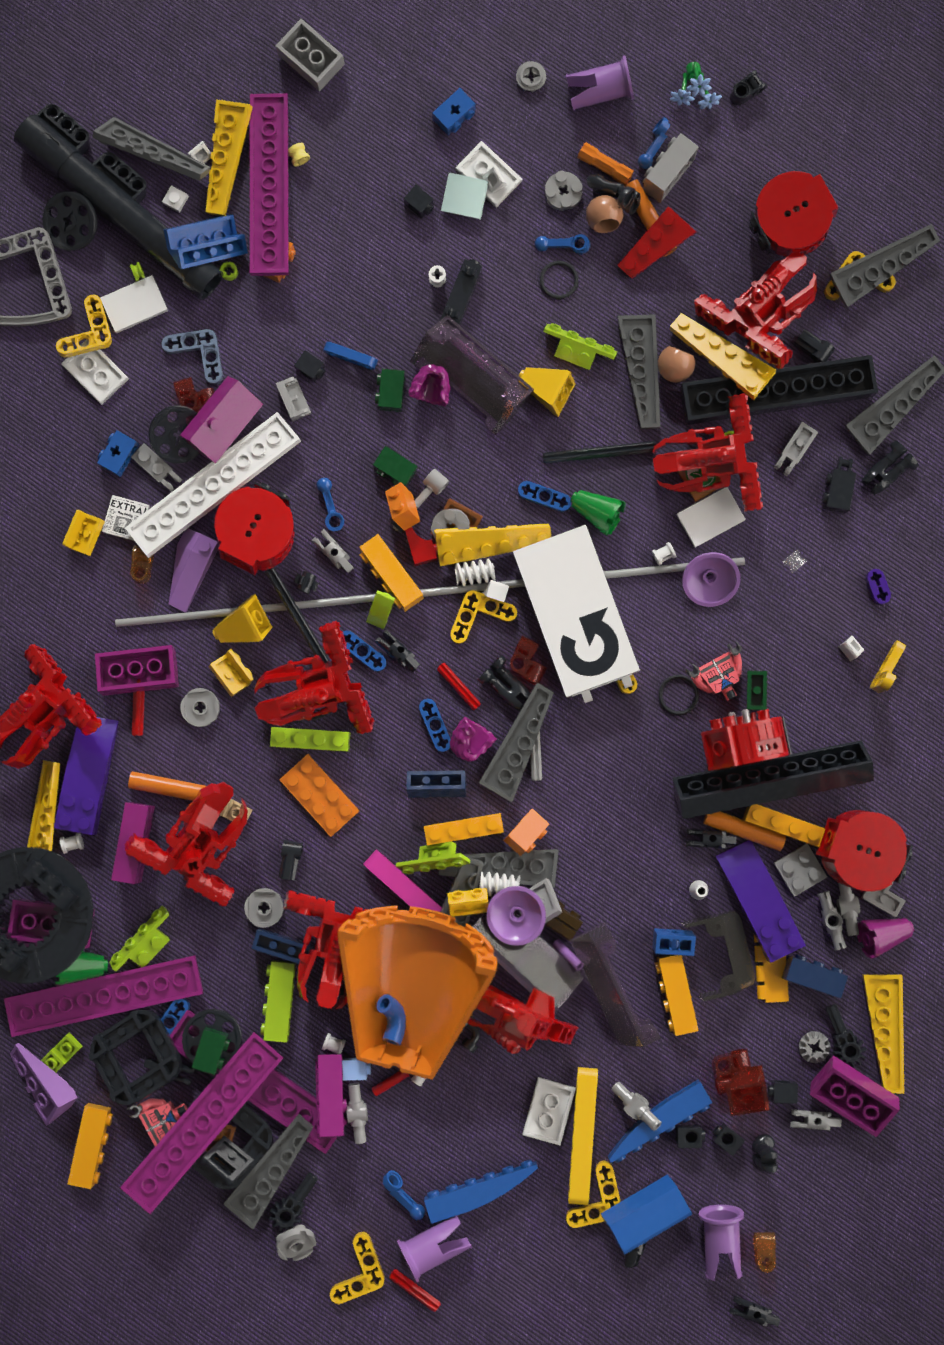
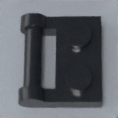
M223 1136L202 1157L200 1163L204 1167H209L230 1188L253 1164L254 1159L226 1136ZM214 1156L218 1158L222 1163L229 1167L233 1171V1173L230 1175L216 1162H214L212 1158Z

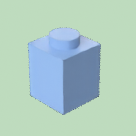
M343 1058V1081L366 1080L367 1074H371V1063H365L356 1060V1058Z

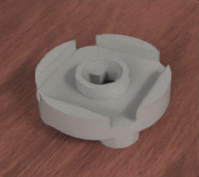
M558 171L552 175L545 185V196L548 204L559 211L576 207L582 197V183L574 174L565 171ZM566 187L569 193L560 195L559 188Z
M444 509L434 517L431 531L435 538L434 530L447 529V523L450 525L454 523V528L466 530L470 528V522L466 514L461 510Z
M196 688L189 691L183 698L180 707L181 714L188 723L197 727H205L217 720L220 712V703L213 692L204 688ZM199 702H202V705L206 707L202 713H199V710H195V706H198Z
M261 888L251 893L246 899L244 906L245 915L257 927H270L282 917L284 903L279 893L269 888ZM263 902H266V905L270 907L269 910H266V913L259 909Z
M297 1225L294 1229H290L276 1237V1249L279 1257L283 1260H287V1258H293V1261L304 1259L313 1252V1246H316L314 1233L306 1229L304 1225Z

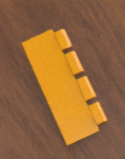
M754 946L755 962H763V965H756V981H764V985H757V999H765V1003L788 1002V980L782 979L786 965V956L770 963L767 961L761 947Z

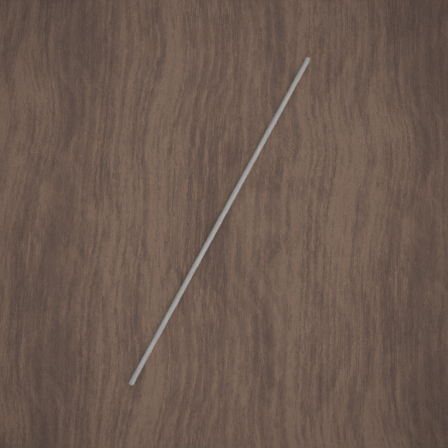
M744 557L732 558L737 566L745 565ZM689 563L603 572L606 579L684 571ZM523 579L499 582L508 585L509 588L526 587ZM489 583L420 589V591L423 593V597L467 593L471 590L484 591ZM376 594L298 601L295 603L299 609L373 602ZM284 603L261 605L264 612L287 610ZM236 608L116 619L115 625L116 627L224 617L228 616Z

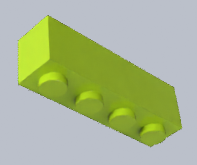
M271 727L270 746L349 752L350 732Z
M273 960L271 965H267L266 976H270L269 984L265 985V996H268L267 1004L263 1005V1015L266 1016L265 1023L261 1025V1035H264V1041L287 1043L289 1040L296 970L295 962Z

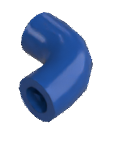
M385 994L377 1002V1010L385 1015L387 1019V1026L382 1039L393 1045L401 1046L406 1030V1014L403 1006L397 999L389 994Z

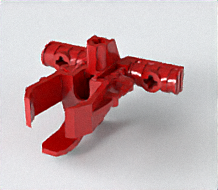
M794 252L785 259L775 261L758 281H753L751 287L734 300L735 308L732 311H729L721 300L712 299L706 294H701L699 298L694 300L695 313L712 326L718 327V330L724 331V334L727 336L734 332L739 333L742 337L749 340L745 346L747 349H751L753 353L759 354V357L770 364H774L777 369H782L789 362L793 352L791 349H787L778 337H771L767 333L772 332L780 335L782 330L790 325L791 321L801 317V313L815 300L817 277L813 272V278L809 285L785 302L784 295L780 294L790 279L807 263L805 255L800 252Z
M745 393L728 397L731 424L734 431L733 435L725 436L721 426L706 427L705 429L698 430L690 429L688 432L664 438L654 446L653 454L667 445L698 444V449L658 454L653 459L654 471L660 474L701 468L702 476L675 485L662 483L657 480L660 487L670 491H697L701 493L710 489L727 488L730 486L731 475L739 474L742 501L745 508L744 512L762 510L763 502H760V499H762L760 481H757L759 474L756 472L757 462H747L744 444L754 440L753 434L751 435L752 425L749 424L751 422L749 404L747 405L746 403L748 402V396ZM696 433L714 434V438L703 441L702 437H696ZM708 477H720L721 482L703 487V482H707Z
M339 622L326 623L319 628L325 653L329 656L331 662L324 663L319 655L304 658L301 661H288L285 665L266 671L258 679L254 688L255 693L268 683L296 680L297 690L288 694L259 702L255 707L258 719L278 726L303 719L309 721L312 717L321 714L335 713L338 709V703L346 701L348 716L356 728V733L372 732L373 722L375 721L374 718H371L370 707L364 698V691L361 690L362 685L361 683H351L347 671L352 669L350 664L353 663V660L349 656L350 651L347 649L344 634L340 631L339 627L341 626ZM312 664V668L304 671L303 666L296 667L295 665ZM325 707L320 709V711L314 713V710L316 708Z
M31 644L26 649L24 657L30 664L29 668L41 680L37 685L30 684L28 690L18 697L19 700L11 703L10 708L0 716V748H2L3 741L24 725L32 731L15 756L2 761L3 764L18 769L30 765L43 749L49 747L48 743L61 729L66 727L64 718H68L84 735H91L102 725V721L96 717V713L86 704V700L81 698L79 692L72 695L69 688L65 689L63 687L67 676L62 673L60 667H57V663L51 655L47 654V650L35 644ZM52 726H54V728H53V729L51 730V732L49 733L48 730H49Z
M225 782L219 784L212 783L200 789L196 798L186 810L180 812V817L176 824L172 826L170 832L165 836L166 842L170 845L167 851L160 848L154 841L138 837L134 833L125 843L126 855L135 857V860L146 866L150 865L153 867L152 869L161 871L163 875H166L172 869L185 876L184 880L187 881L185 887L192 888L194 892H199L207 899L218 902L222 907H226L228 901L232 898V894H234V888L229 887L220 877L204 873L203 871L206 867L218 869L226 858L227 853L236 847V841L247 824L248 810L246 803L241 798L240 813L218 835L212 828L232 798L233 787ZM181 821H183V822H184V827H183L182 830L178 833V835H176V833H177V831H178V829H179V825H180ZM226 846H228L224 852H221L217 858L214 856L217 849L222 851Z
M294 891L286 892L283 910L287 909L292 912L321 918L319 926H309L306 928L304 944L301 953L298 955L300 961L297 987L300 998L308 1002L305 984L316 956L325 958L316 997L317 1003L321 1007L330 1009L332 1007L335 1009L343 1008L348 1002L345 984L344 993L337 1002L343 975L338 930L348 919L354 920L356 914L369 909L362 910L363 908L355 906L352 914L347 915L335 912V901H325L326 899L323 898L316 899L315 896L302 893L296 894ZM312 936L316 937L315 950L310 949L309 954H305Z
M490 984L477 1004L476 1009L496 1018L494 1025L483 1024L472 1017L467 1021L471 1026L482 1029L493 1040H496L499 1045L502 1044L504 1049L507 1048V1052L511 1054H517L521 1048L529 1050L537 1039H549L553 1042L572 1045L573 1037L577 1029H579L572 1023L555 1019V997L537 988H533L525 1005L524 1002Z

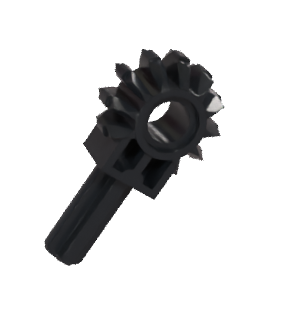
M836 1004L826 1007L836 1033L832 1035L835 1041L833 1046L838 1048V1050H834L832 1053L838 1055V1059L849 1064L852 1068H854V1062L857 1065H861L859 1058H866V1056L861 1054V1052L866 1051L865 1047H860L864 1043L863 1040L857 1041V1036L853 1034L852 1030L846 1029ZM848 1046H853V1054L850 1056H846V1048Z
M309 1172L294 1194L290 1192L286 1199H282V1205L277 1201L275 1202L276 1208L270 1209V1212L274 1215L269 1217L270 1221H275L272 1225L273 1228L279 1225V1232H282L283 1228H286V1231L291 1229L290 1226L294 1229L297 1226L296 1223L302 1222V1219L298 1216L303 1214L304 1199L318 1180L315 1174ZM287 1211L291 1214V1218L285 1220L281 1217V1213Z

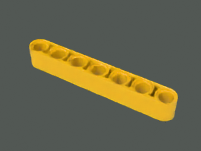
M578 1067L568 1204L588 1205L598 1079V1069Z

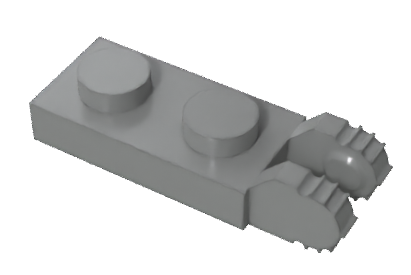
M802 422L780 454L782 456L774 468L778 470L782 466L784 459L787 458L791 463L785 469L784 475L788 476L795 464H798L818 431Z
M145 443L131 456L153 478L162 483L171 492L174 490L173 486L164 479L170 474L176 482L180 483L182 481L173 472V469Z

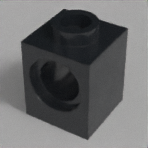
M415 184L405 196L404 205L422 219L425 214L428 216L432 212L434 201L429 194Z
M306 350L294 365L298 372L314 383L317 379L320 380L326 371L324 370V363Z
M771 1080V1085H768V1097H771L774 1103L798 1104V1083L795 1081Z
M725 1123L718 1125L712 1133L714 1135L712 1137L714 1142L732 1156H734L745 1141ZM724 1134H731L729 1142H722Z
M676 1125V1145L678 1148H702V1142H705V1130H702L700 1125ZM695 1132L696 1136L693 1140H686L687 1133Z

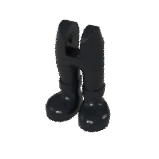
M600 174L588 176L587 184L593 191L618 198V206L624 208L625 212L630 215L636 212L641 198L640 193L634 188L626 187L622 183L611 182Z
M896 440L890 444L891 453H888L877 462L861 481L864 485L871 482L874 477L879 481V484H876L870 491L873 495L887 489L905 472V469L916 470L919 466L914 456L908 453L891 470L885 473L899 457L907 452V449Z
M501 655L492 663L490 668L509 685L510 689L501 683L489 668L477 680L481 684H490V687L509 706L521 711L523 705L516 696L520 694L527 701L531 693L508 669H505L506 658Z
M761 1134L752 1143V1150L757 1153L752 1156V1161L758 1169L771 1174L778 1170L776 1159L778 1155L773 1149L775 1141L772 1136Z

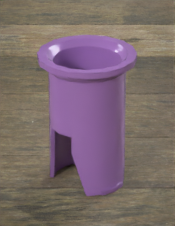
M625 55L620 62L569 75L566 74L569 86L591 87L571 98L573 110L623 97H629L631 100H634Z
M710 1205L702 1208L699 1211V1218L704 1221L705 1277L712 1281L715 1280L719 1253H728L736 1279L742 1277L739 1221L744 1218V1211L731 1205Z
M457 1216L448 1218L407 1241L397 1240L416 1282H419L418 1278H420L421 1274L468 1249H472V1245L467 1237L444 1242L438 1246V1243L445 1240L461 1225Z

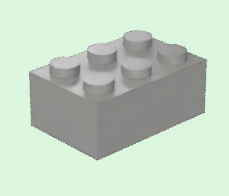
M300 19L276 45L277 54L319 92L345 65L343 55L303 19Z
M681 133L677 138L673 137L668 144L666 152L662 151L656 159L657 163L654 168L651 166L645 173L643 180L644 191L661 203L695 160L699 146Z

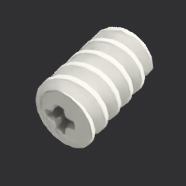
M489 558L486 559L485 564L482 560H479L477 566L474 561H471L470 567L464 562L462 568L459 563H456L457 587L459 581H461L463 586H466L467 580L471 585H473L474 579L477 580L478 584H481L482 578H484L486 583L489 582V577L495 581L494 566Z
M481 872L479 888H487L488 895L491 897L493 892L497 893L510 886H519L520 875L515 881L512 874L507 880L506 874H503L501 879H499L498 873H495L492 878L490 872H487L485 877L483 872Z

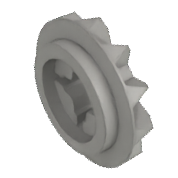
M525 62L518 68L516 80L524 91L534 92L535 90H540L545 84L546 72L543 66L537 62ZM530 70L532 75L536 76L533 79V83H531L529 78H526L529 76Z
M812 1031L806 1033L801 1038L799 1051L806 1061L818 1063L824 1061L829 1055L831 1046L824 1034ZM816 1042H818V1047L822 1051L815 1050L814 1053H812V1048L808 1045V1043L815 1045Z

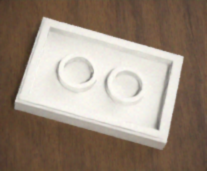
M481 141L455 167V170L460 175L485 180L483 176L493 166H496L507 186L494 193L491 192L488 186L485 198L497 208L522 182V178Z
M153 275L100 298L116 334L168 311Z
M86 339L80 346H88L89 341ZM101 350L68 357L61 363L101 405L129 380Z
M728 487L676 514L694 547L707 542L746 520Z
M538 1077L522 1135L561 1145L576 1088Z

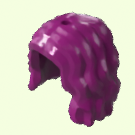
M434 364L423 366L411 382L408 392L409 396L445 407L448 404L450 392L447 371L443 367Z
M464 717L452 733L450 748L458 758L471 762L476 760L481 754H484L497 738L494 737L492 732L487 731L486 728Z

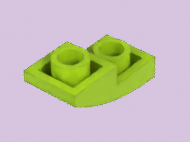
M377 591L366 622L384 630L393 608L395 597L388 593Z
M69 1032L41 1061L57 1073L83 1046Z

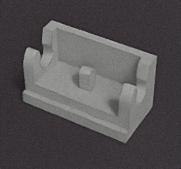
M290 377L276 383L292 422L312 414L296 378Z

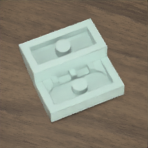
M449 173L441 211L481 219L489 181Z

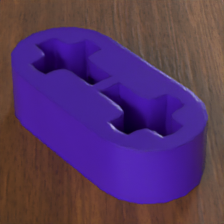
M872 569L866 574V583L873 601L876 604L883 605L889 602L891 592L884 573L880 569ZM873 573L879 575V579H877L879 586H877L875 580L871 581L870 577L873 576ZM878 588H880L881 593L886 594L883 598L884 601L881 598H877V595H879Z

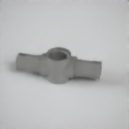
M838 883L841 895L837 899L838 913L845 919L848 936L859 935L856 918L860 913L858 897L852 894L851 887Z
M830 891L818 893L817 895L822 906V924L826 927L828 934L831 935L834 950L844 949L847 946L841 932L843 930V921L836 907L833 906ZM834 915L836 917V923L830 926L828 924V918Z
M358 1082L348 1084L350 1101L348 1102L346 1112L348 1123H351L353 1127L355 1144H362L366 1142L365 1125L366 1121H368L366 1103L361 1100L360 1085Z
M617 1082L611 1090L623 1101L625 1106L623 1109L630 1117L636 1120H643L653 1131L660 1127L662 1122L650 1112L649 1102L642 1095L631 1093L620 1082Z

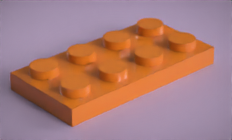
M309 754L279 779L330 837L360 811Z

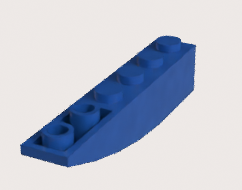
M699 1080L694 1081L650 1110L662 1122L657 1130L653 1131L643 1120H638L609 1153L608 1158L610 1162L615 1161L618 1163L622 1161L627 1153L631 1151L632 1153L637 1152L643 1147L642 1144L647 1141L649 1143L654 1142L659 1138V1134L664 1131L668 1133L674 1130L679 1122L685 1123L692 1119L693 1114L696 1112L702 1113L709 1109L712 1101Z
M526 1160L520 1163L521 1166L515 1168L508 1166L503 1168L502 1172L496 1174L494 1172L486 1173L483 1175V1178L478 1180L470 1178L464 1181L465 1184L459 1186L452 1184L447 1186L446 1190L428 1192L427 1196L424 1197V1202L431 1224L469 1212L502 1196L537 1170V1162Z

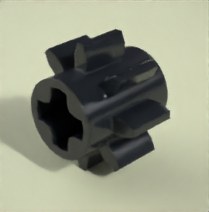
M303 571L302 575L297 574L294 580L298 584L296 589L310 594L311 590L316 591L319 584L315 581L317 576Z

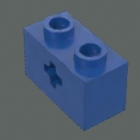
M459 88L432 113L433 121L447 135L452 132L455 133L460 129L462 122L470 120L474 116L475 103Z
M116 430L115 434L112 433L109 436L106 449L99 453L97 463L121 477L132 459L131 456L140 445L137 441ZM114 451H120L121 453L120 455H115Z
M654 928L652 948L655 954L694 956L696 936L693 931Z

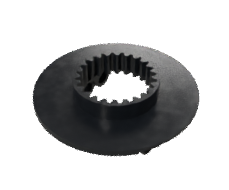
M20 847L6 850L0 853V978L20 984L37 983L53 978L68 969L79 958L88 943L94 919L90 890L76 867L57 853L36 847ZM34 886L44 895L48 896L51 903L56 905L53 910L58 912L54 916L57 923L52 924L55 929L49 930L50 935L44 936V940L24 944L23 941L17 942V938H10L11 933L5 932L7 926H2L5 919L1 918V915L5 912L1 907L6 906L4 900L10 898L8 894L15 893V890L21 889V887Z

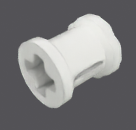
M433 266L429 271V281L434 287H442L446 282V272L441 266ZM436 274L440 276L438 280L435 278Z
M669 542L658 550H652L653 557L659 566L670 558H676V553Z
M76 833L75 836L67 838L60 837V845L64 854L74 849H84L81 833Z
M328 1033L322 1050L327 1049L341 1054L346 1040L337 1039Z

